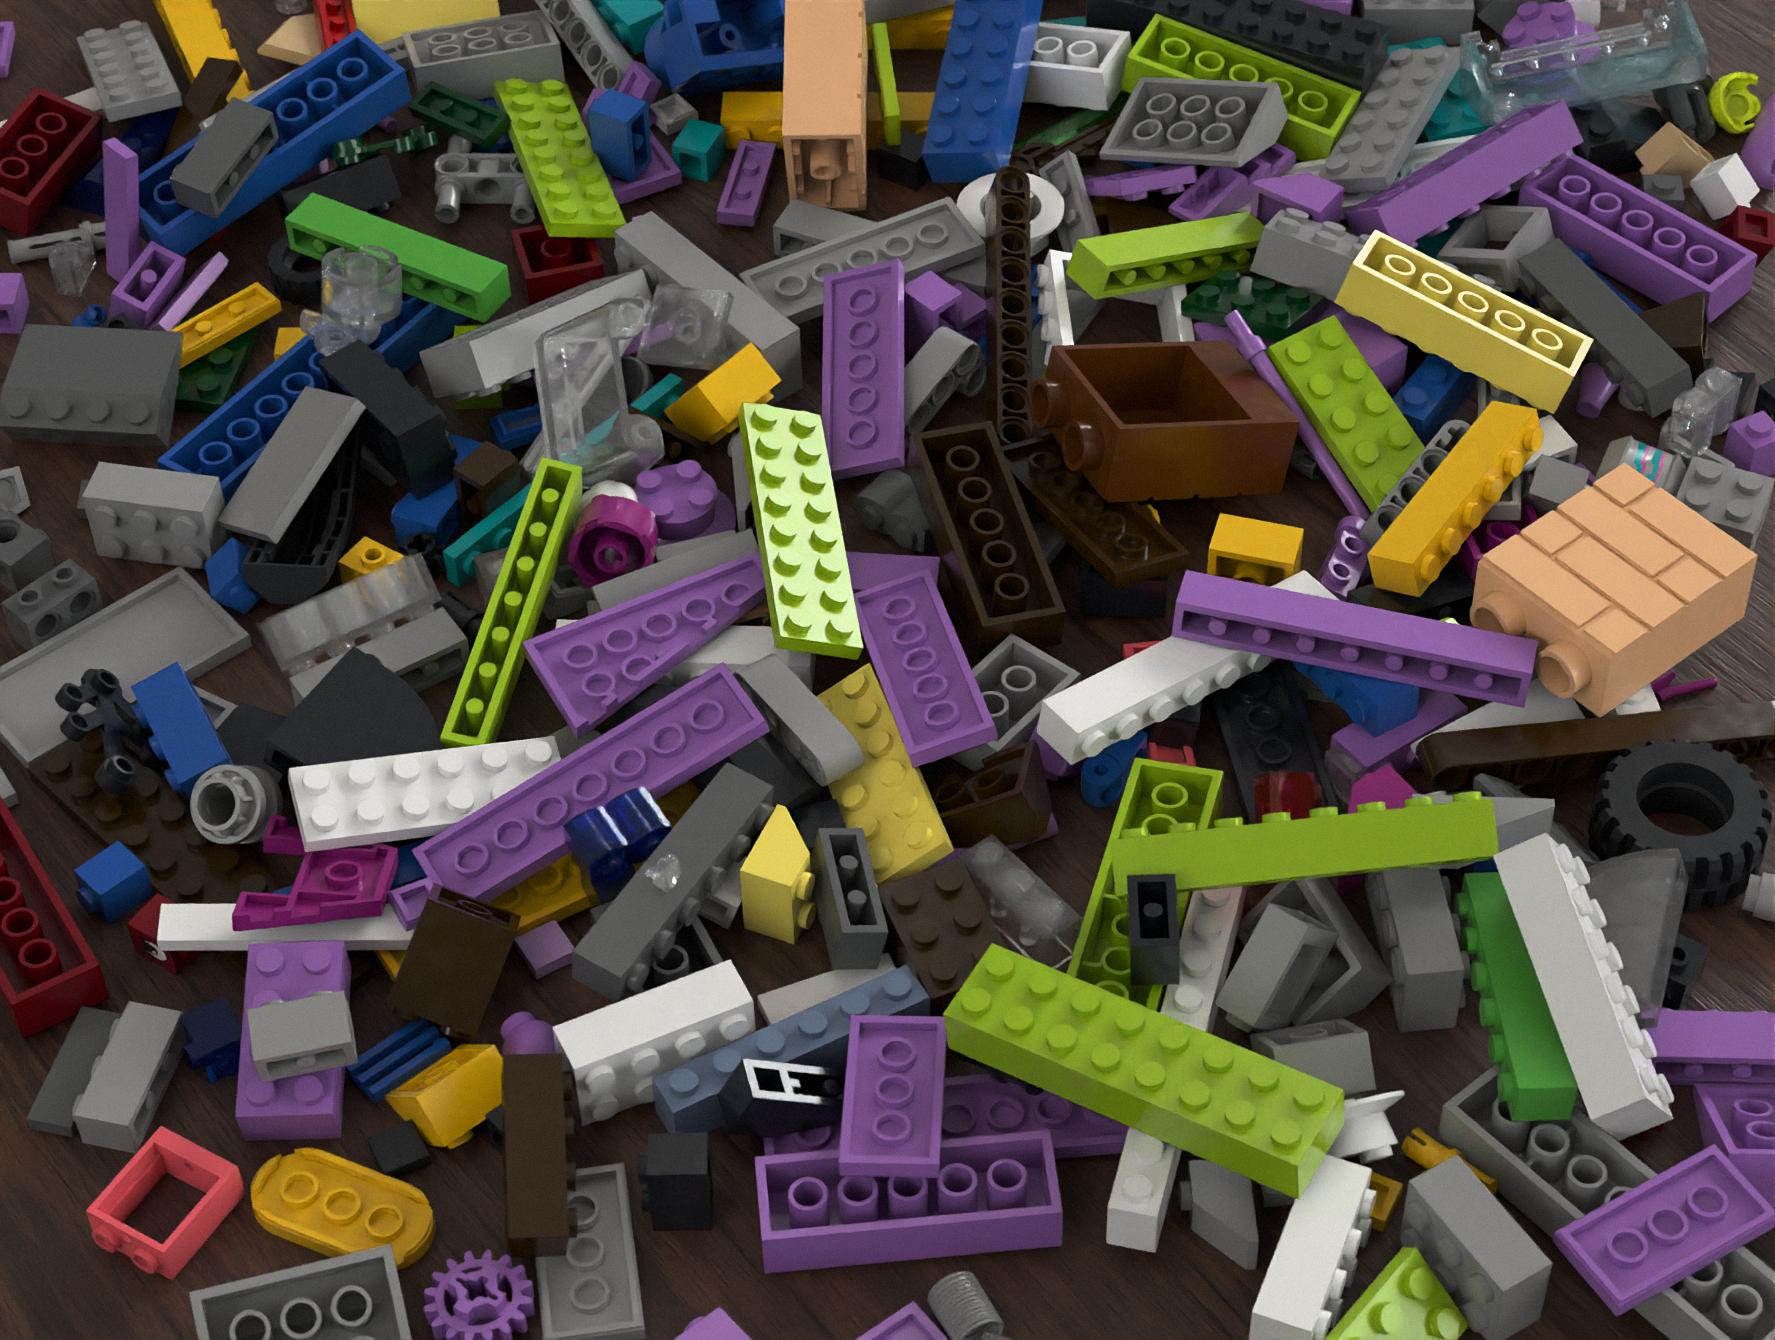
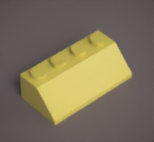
M351 0L356 29L361 30L376 45L402 37L403 32L500 16L498 0Z

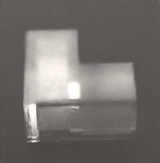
M56 242L48 259L57 294L81 297L97 267L93 248Z

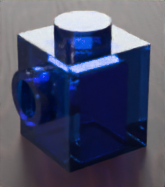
M224 996L180 1016L187 1043L182 1044V1047L193 1070L202 1068L210 1084L239 1072L242 1026Z

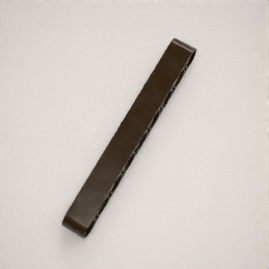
M1009 165L1003 166L997 171L986 197V422H992L1001 447L1029 440L1033 437V421L1029 410V394L1032 386L1030 181L1025 171L1019 167Z
M1775 701L1438 732L1423 738L1418 743L1415 753L1431 789L1435 792L1446 791V793L1473 790L1474 778L1481 773L1509 781L1514 786L1600 778V775L1606 772L1607 765L1619 755L1623 757L1624 751L1638 744L1643 748L1646 746V742L1661 738L1663 743L1672 742L1673 738H1687V743L1699 745V742L1703 741L1712 744V749L1722 753L1723 750H1726L1735 755L1738 764L1775 760Z

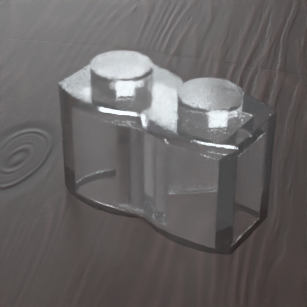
M1718 366L1704 371L1697 378L1694 388L1684 391L1675 399L1666 434L1665 446L1689 459L1705 452L1711 444L1712 437L1725 432L1729 428V424L1733 422L1742 379Z

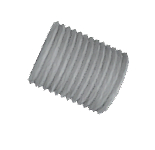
M969 1271L954 1272L939 1280L930 1290L927 1303L949 1340H998L1003 1332L1004 1323L974 1273Z

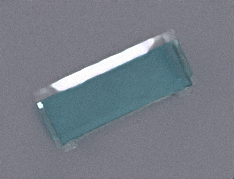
M1664 0L1663 4L1655 11H1652L1651 7L1645 8L1643 10V21L1640 23L1502 52L1497 40L1489 41V45L1485 44L1479 31L1461 34L1459 87L1464 99L1484 126L1498 123L1528 105L1565 100L1569 108L1706 79L1708 50L1687 0Z

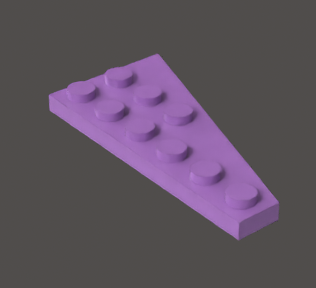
M755 551L522 642L523 653L577 740L767 598L760 555Z

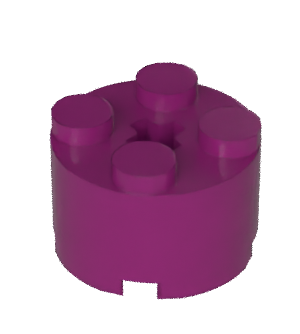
M601 494L592 498L591 502L581 510L575 522L568 550V561L571 568L573 566L579 575L578 579L584 586L591 589L592 586L653 564L658 543V528L655 522V514L651 509L643 507L638 502L625 497Z

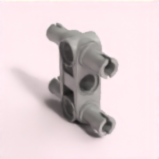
M457 135L451 136L448 140L447 154L440 156L435 162L436 182L434 190L438 197L435 217L439 221L449 224L457 221L459 218L460 204H513L510 213L511 218L515 222L520 224L532 222L535 217L536 203L517 155L470 153L472 142Z

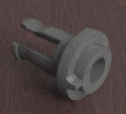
M1705 61L1701 64L1678 63L1667 68L1653 83L1652 93L1655 102L1662 108L1670 109L1674 124L1684 134L1687 135L1689 130L1694 128L1699 144L1711 139L1715 134L1716 128L1714 122L1710 120V109L1706 99L1713 87V79L1707 62Z

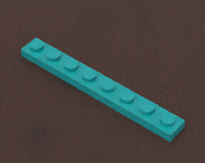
M670 373L630 405L668 423L671 420L664 410L684 395L683 379ZM623 411L559 460L583 467L582 491L589 485L594 484L601 475L615 464L622 462L631 453L609 441L615 424ZM532 482L443 550L447 581L460 588L472 577L479 575L486 566L500 555L508 551Z

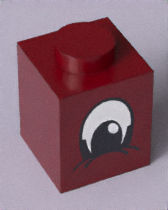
M157 893L127 923L136 953L178 975L190 962L195 961L202 951H158L157 936L161 904L177 903Z

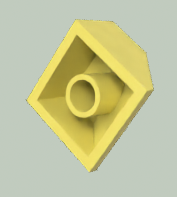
M777 804L740 869L744 929L795 945L803 928L809 929L815 919L817 904L812 902L815 874L811 873L810 853L787 808Z

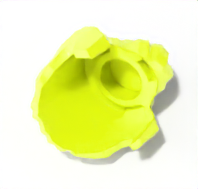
M1744 72L1731 73L1720 77L1718 82L1711 88L1707 98L1710 114L1718 125L1729 133H1746L1754 128L1755 123L1745 125V122L1756 119L1761 111L1759 99L1747 90L1749 84H1758V76L1755 74Z

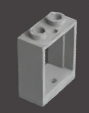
M1480 205V209L1468 216L1436 255L1437 260L1448 262L1458 268L1457 271L1471 277L1473 274L1483 273L1485 276L1493 279L1496 286L1502 287V292H1515L1519 287L1518 278L1521 277L1518 259L1555 240L1548 208ZM1489 240L1511 241L1504 250L1483 249Z
M1269 903L1214 1004L1227 1011L1224 1018L1226 1021L1246 1032H1250L1251 1029L1261 1033L1268 1030L1288 1028L1339 933L1302 911Z

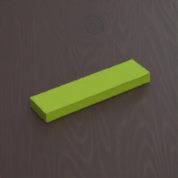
M886 22L873 23V26H871L872 55L885 142L888 145H901L900 111Z

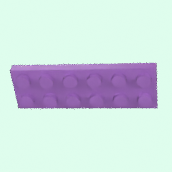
M899 258L824 275L822 426L833 481L904 466V267Z
M929 568L854 593L860 632L912 767L934 762L940 758L998 739L994 722Z

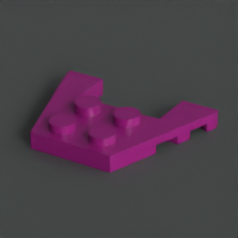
M271 815L262 837L263 852L305 856L289 895L241 891L232 913L233 931H248L382 916L388 898V891L391 889L399 864L398 848L375 843L305 852L300 829L288 826L286 817Z

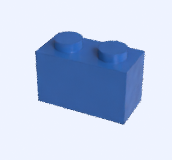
M609 88L597 100L593 101L588 108L587 117L590 124L592 152L597 154L605 173L632 183L653 162L648 105L646 101Z

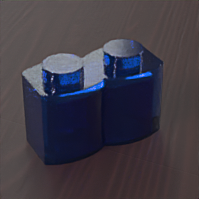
M638 787L616 796L605 806L594 807L576 815L563 825L566 846L592 884L604 880H615L622 876L632 864L646 861L672 830V826L646 787Z

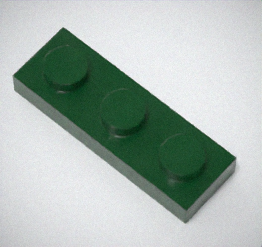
M430 81L407 106L413 117L489 150L510 129V123L512 122L507 113L433 81Z

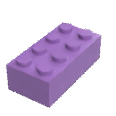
M344 941L248 944L235 1118L245 1141L341 1138L346 1067L342 1066L261 1082L253 1061L247 1009L260 1007L263 1003L271 1000L287 1002L307 998L312 993L323 990L333 992L344 990L349 1005L351 964Z

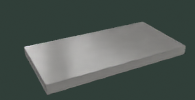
M179 566L0 667V740L27 769L71 741L60 730V724L70 712L65 711L56 703L55 696L65 683L81 686V677L86 670L105 669L113 673L119 680L122 696L133 706L138 701L131 686L177 661L189 679L193 681L252 646L250 635ZM84 703L77 712L85 715L97 708L89 703ZM116 711V714H117L120 718H122L123 720H125V718L122 717V716Z

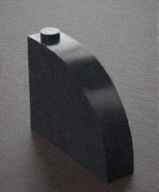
M353 645L267 738L264 762L288 778L289 768L442 750L443 744L433 716L417 693L402 678L385 667L379 658L372 654H366ZM426 837L390 841L383 843H385L388 846L399 848L411 844L413 842L425 839Z

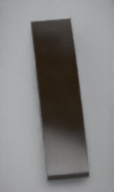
M207 57L191 84L182 103L183 105L178 111L161 160L197 137L201 131L199 127L201 121L226 107L228 104L226 97L243 73L237 61Z

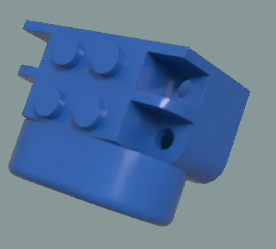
M667 0L663 7V16L652 24L645 39V58L649 70L662 82L661 86L664 89L687 98L739 89L752 83L783 79L785 0Z

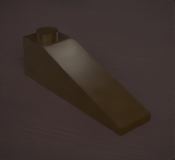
M1035 740L995 752L981 759L984 767L962 779L957 772L944 778L945 784L931 794L953 848L1007 847L1019 842L1029 843L1046 834L1052 811L1041 754Z

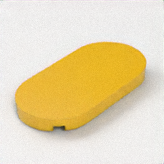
M294 1149L295 1154H288L282 1157L281 1153L265 1162L253 1178L251 1184L252 1207L255 1217L261 1226L276 1236L332 1258L391 1244L397 1270H401L415 1263L426 1253L435 1235L436 1226L433 1210L421 1190L409 1183L320 1149Z

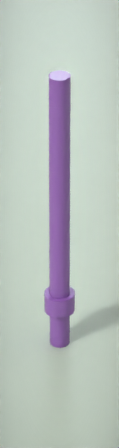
M1238 310L1229 313L1224 317V320L1240 344L1238 350L1246 362H1252L1262 379L1298 418L1300 425L1297 433L1351 516H1357L1367 521L1371 514L1265 353L1268 348L1259 335H1253Z

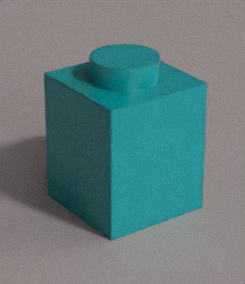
M690 118L672 144L673 161L680 169L682 176L707 183L710 181L727 156L724 126Z

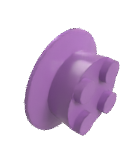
M1534 1L1526 2L1519 6L1517 9L1518 14L1504 28L1502 37L1506 47L1498 59V70L1505 82L1519 88H1542L1560 83L1579 73L1595 57L1599 48L1597 32L1588 23L1576 20L1572 5L1569 2L1538 4Z
M685 460L679 464L643 471L637 476V485L634 492L637 495L638 503L643 507L651 509L655 514V522L658 528L657 547L735 530L736 514L731 501L723 492L717 489L714 479L708 473L701 470L698 462Z

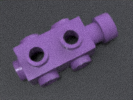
M1346 516L1340 520L1334 533L1335 544L1326 555L1321 569L1316 575V580L1340 601L1346 602L1347 592L1355 589L1356 586L1361 587L1371 571L1370 565L1367 563V553L1371 550L1372 546L1359 539V532L1366 521L1357 516Z

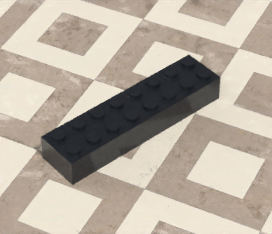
M1087 0L1086 27L1130 32L1131 41L1137 42L1157 13L1360 91L1361 95L1358 104H1361L1387 59L1390 26L1376 23L1373 20L1342 14L1336 10L1309 5L1299 0Z

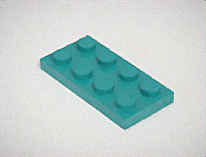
M1441 36L1428 37L1403 44H1393L1388 46L1387 59L1392 51L1401 48L1417 50L1429 49L1434 46H1444L1446 48L1447 45ZM1461 66L1419 136L1423 143L1477 135L1497 124V121Z

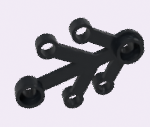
M88 669L81 677V686L65 683L55 696L56 703L65 711L70 712L60 724V730L70 740L80 742L88 733L100 728L106 760L96 771L95 780L109 794L122 796L135 781L136 767L131 760L124 757L121 739L138 755L139 760L151 769H159L166 759L160 761L148 741V738L153 736L154 733L151 727L144 729L132 709V705L122 696V689L118 678L105 669ZM84 703H89L97 708L85 715L77 712ZM116 711L132 725V728L116 714Z

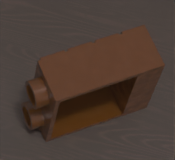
M1228 340L1055 345L1051 348L1045 378H1037L1033 382L1029 394V410L1035 426L1038 428H1048L1062 446V454L1066 466L1071 471H1082L1099 495L1106 499L1108 503L1148 501L1149 497L1153 500L1193 498L1194 495L1198 498L1237 496L1238 492L1243 496L1281 494L1300 425L1298 418Z

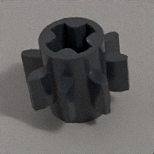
M425 532L414 533L408 536L404 543L398 544L399 553L404 555L409 582L414 581L418 584H428L435 581L440 574L446 573L443 550L447 548V545H437L435 534L430 535Z

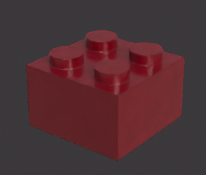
M544 224L510 230L514 264L527 306L536 304L588 281L604 278L603 264L594 238L549 237Z

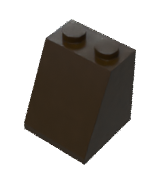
M434 883L386 1004L394 1006L393 1012L407 1020L419 1022L421 1017L438 1023V1030L449 1036L463 1039L465 1034L475 1037L516 936L521 916Z

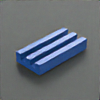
M421 1017L419 1022L411 1021L360 1055L357 1064L345 1066L347 1076L376 1104L385 1098L384 1095L450 1052L451 1045L445 1037H440L439 1031L434 1026H429L427 1019ZM427 1045H431L429 1048H427L426 1050H424L423 1052H421L420 1054H418L417 1056L408 1061L409 1057H411ZM392 1069V1073H390L374 1085L371 1084L373 1081H375L376 1079H378L379 1077H381L382 1075H384Z

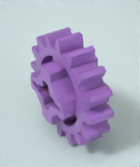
M489 1249L485 1250L482 1259H474L471 1251H466L464 1263L458 1265L456 1261L450 1258L446 1260L448 1269L446 1275L440 1272H434L431 1275L434 1287L426 1288L424 1291L427 1305L424 1307L427 1324H431L433 1336L436 1340L446 1337V1340H513L511 1334L513 1330L521 1333L527 1331L526 1317L534 1316L535 1312L533 1286L531 1280L526 1278L523 1265L512 1268L510 1255L505 1254L497 1262L493 1260L492 1252ZM506 1287L512 1294L511 1302L507 1301L506 1293H504ZM448 1302L453 1305L455 1312L453 1317L446 1310Z

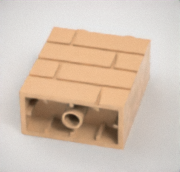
M785 0L782 138L790 202L794 198L836 211H866L868 49L864 0Z
M1624 462L1595 481L1592 487H1586L1557 506L1556 511L1551 510L1522 529L1519 535H1513L1483 555V559L1478 561L1473 601L1470 608V621L1474 628L1538 640L1533 668L1536 670L1543 685L1558 697L1574 698L1601 718L1744 617L1758 555L1661 487L1657 489L1654 482Z

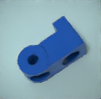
M1139 730L1131 738L1117 741L1104 748L1098 755L1089 757L1083 763L1081 768V793L1085 802L1095 807H1107L1119 799L1125 790L1134 758L1147 759L1148 733Z

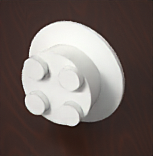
M996 173L985 175L968 184L962 190L957 200V207L985 242V254L986 197ZM1026 173L1030 181L1032 257L1048 245L1049 233L1055 230L1064 216V200L1058 189L1050 182L1036 175Z
M1404 1090L1355 1100V1098L1344 1100V1125L1326 1155L1342 1160L1359 1156L1361 1164L1381 1160L1393 1155L1391 1146L1398 1144V1141L1384 1111L1405 1096Z

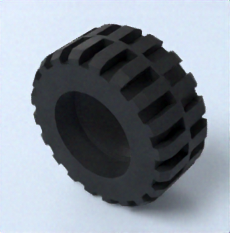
M1661 738L1646 742V746L1643 748L1638 744L1624 751L1623 757L1619 755L1607 765L1606 772L1600 775L1596 787L1588 828L1590 835L1588 844L1590 851L1596 854L1605 866L1604 875L1612 876L1611 883L1623 893L1626 890L1633 893L1634 900L1645 905L1647 901L1659 904L1658 909L1672 911L1673 907H1683L1684 912L1698 911L1701 905H1707L1709 909L1725 903L1726 897L1731 900L1745 891L1750 874L1757 875L1762 863L1771 829L1772 805L1767 800L1768 793L1760 780L1755 781L1756 774L1745 763L1739 765L1736 762L1737 758L1735 755L1726 750H1723L1722 753L1712 749V744L1700 741L1698 745L1687 743V738H1673L1672 742L1663 743ZM1664 812L1687 815L1705 824L1712 833L1700 836L1673 834L1657 827L1646 816Z

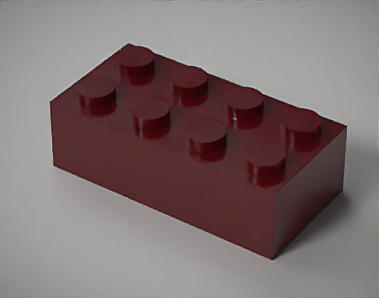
M34 88L0 128V226L25 237L32 233L102 148L103 115L41 88Z

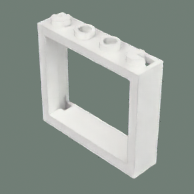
M1049 249L1044 264L1037 266L1038 276L1034 283V286L1039 288L1040 294L1037 311L1043 317L1041 339L1046 341L1047 347L1045 365H1048L1052 346L1074 345L1066 289L1086 292L1066 274L1072 253ZM1185 284L1113 296L1114 298L1157 305L1163 342L1195 341L1191 318L1181 315V301L1187 297Z

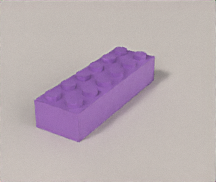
M1565 100L1528 105L1394 183L1388 190H1382L1351 208L1344 215L1355 236L1360 237L1362 234L1372 235L1376 229L1414 249L1418 246L1417 239L1426 234L1428 237L1445 231L1449 228V220L1456 216L1464 218L1477 212L1480 209L1479 203L1488 197L1490 200H1494L1511 191L1510 184L1519 179L1521 182H1525L1542 173L1540 167L1551 161V164H1555L1570 157L1573 154L1571 148L1582 143L1583 139Z
M1575 154L1558 163H1550L1542 169L1541 174L1520 186L1517 206L1547 207L1555 239L1559 238L1567 247L1592 255V266L1661 305L1694 293L1705 292L1709 323H1711L1751 289L1758 254Z
M1050 1130L941 1140L939 1178L839 1176L838 1162L840 1149L755 1157L765 1274L1062 1246L1063 1209Z

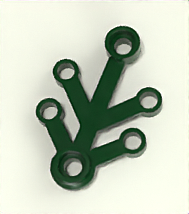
M431 124L402 130L403 138L363 147L361 138L331 144L333 154H330V159L334 160L335 167L337 168L361 162L363 157L380 153L379 150L391 148L393 154L405 151L413 152L438 145L435 131H432Z

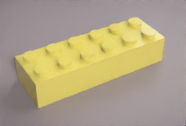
M1376 229L1352 263L1334 303L1343 307L1349 314L1363 317L1379 325L1386 333L1399 335L1416 344L1422 351L1436 354L1452 362L1459 370L1471 372L1489 381L1495 388L1509 391L1525 399L1532 407L1546 410L1552 414H1555L1594 340Z

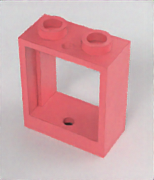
M160 1126L89 1206L86 1213L93 1231L91 1236L101 1248L110 1253H114L117 1250L130 1257L133 1263L142 1271L148 1274L157 1272L173 1280L246 1193L237 1165ZM166 1173H169L206 1194L168 1239L161 1244L123 1222Z

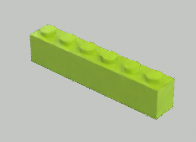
M1250 212L1078 239L1072 251L1066 274L1096 300L1208 280L1218 271L1225 269L1236 270L1240 274L1252 272L1250 269L1265 225Z

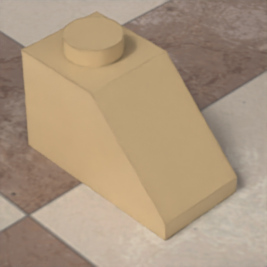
M1669 121L1635 152L1643 164V167L1640 169L1642 175L1667 174L1681 176L1683 189L1690 188L1691 185L1689 183L1708 163L1715 161L1707 150Z

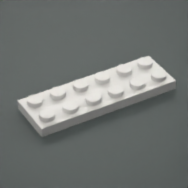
M549 736L289 768L288 782L305 852L436 836L561 760L555 737Z

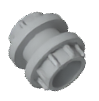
M219 765L209 769L196 782L190 800L191 815L195 826L204 837L219 844H253L262 841L270 816H281L283 808L281 791L275 779L259 767L246 765Z

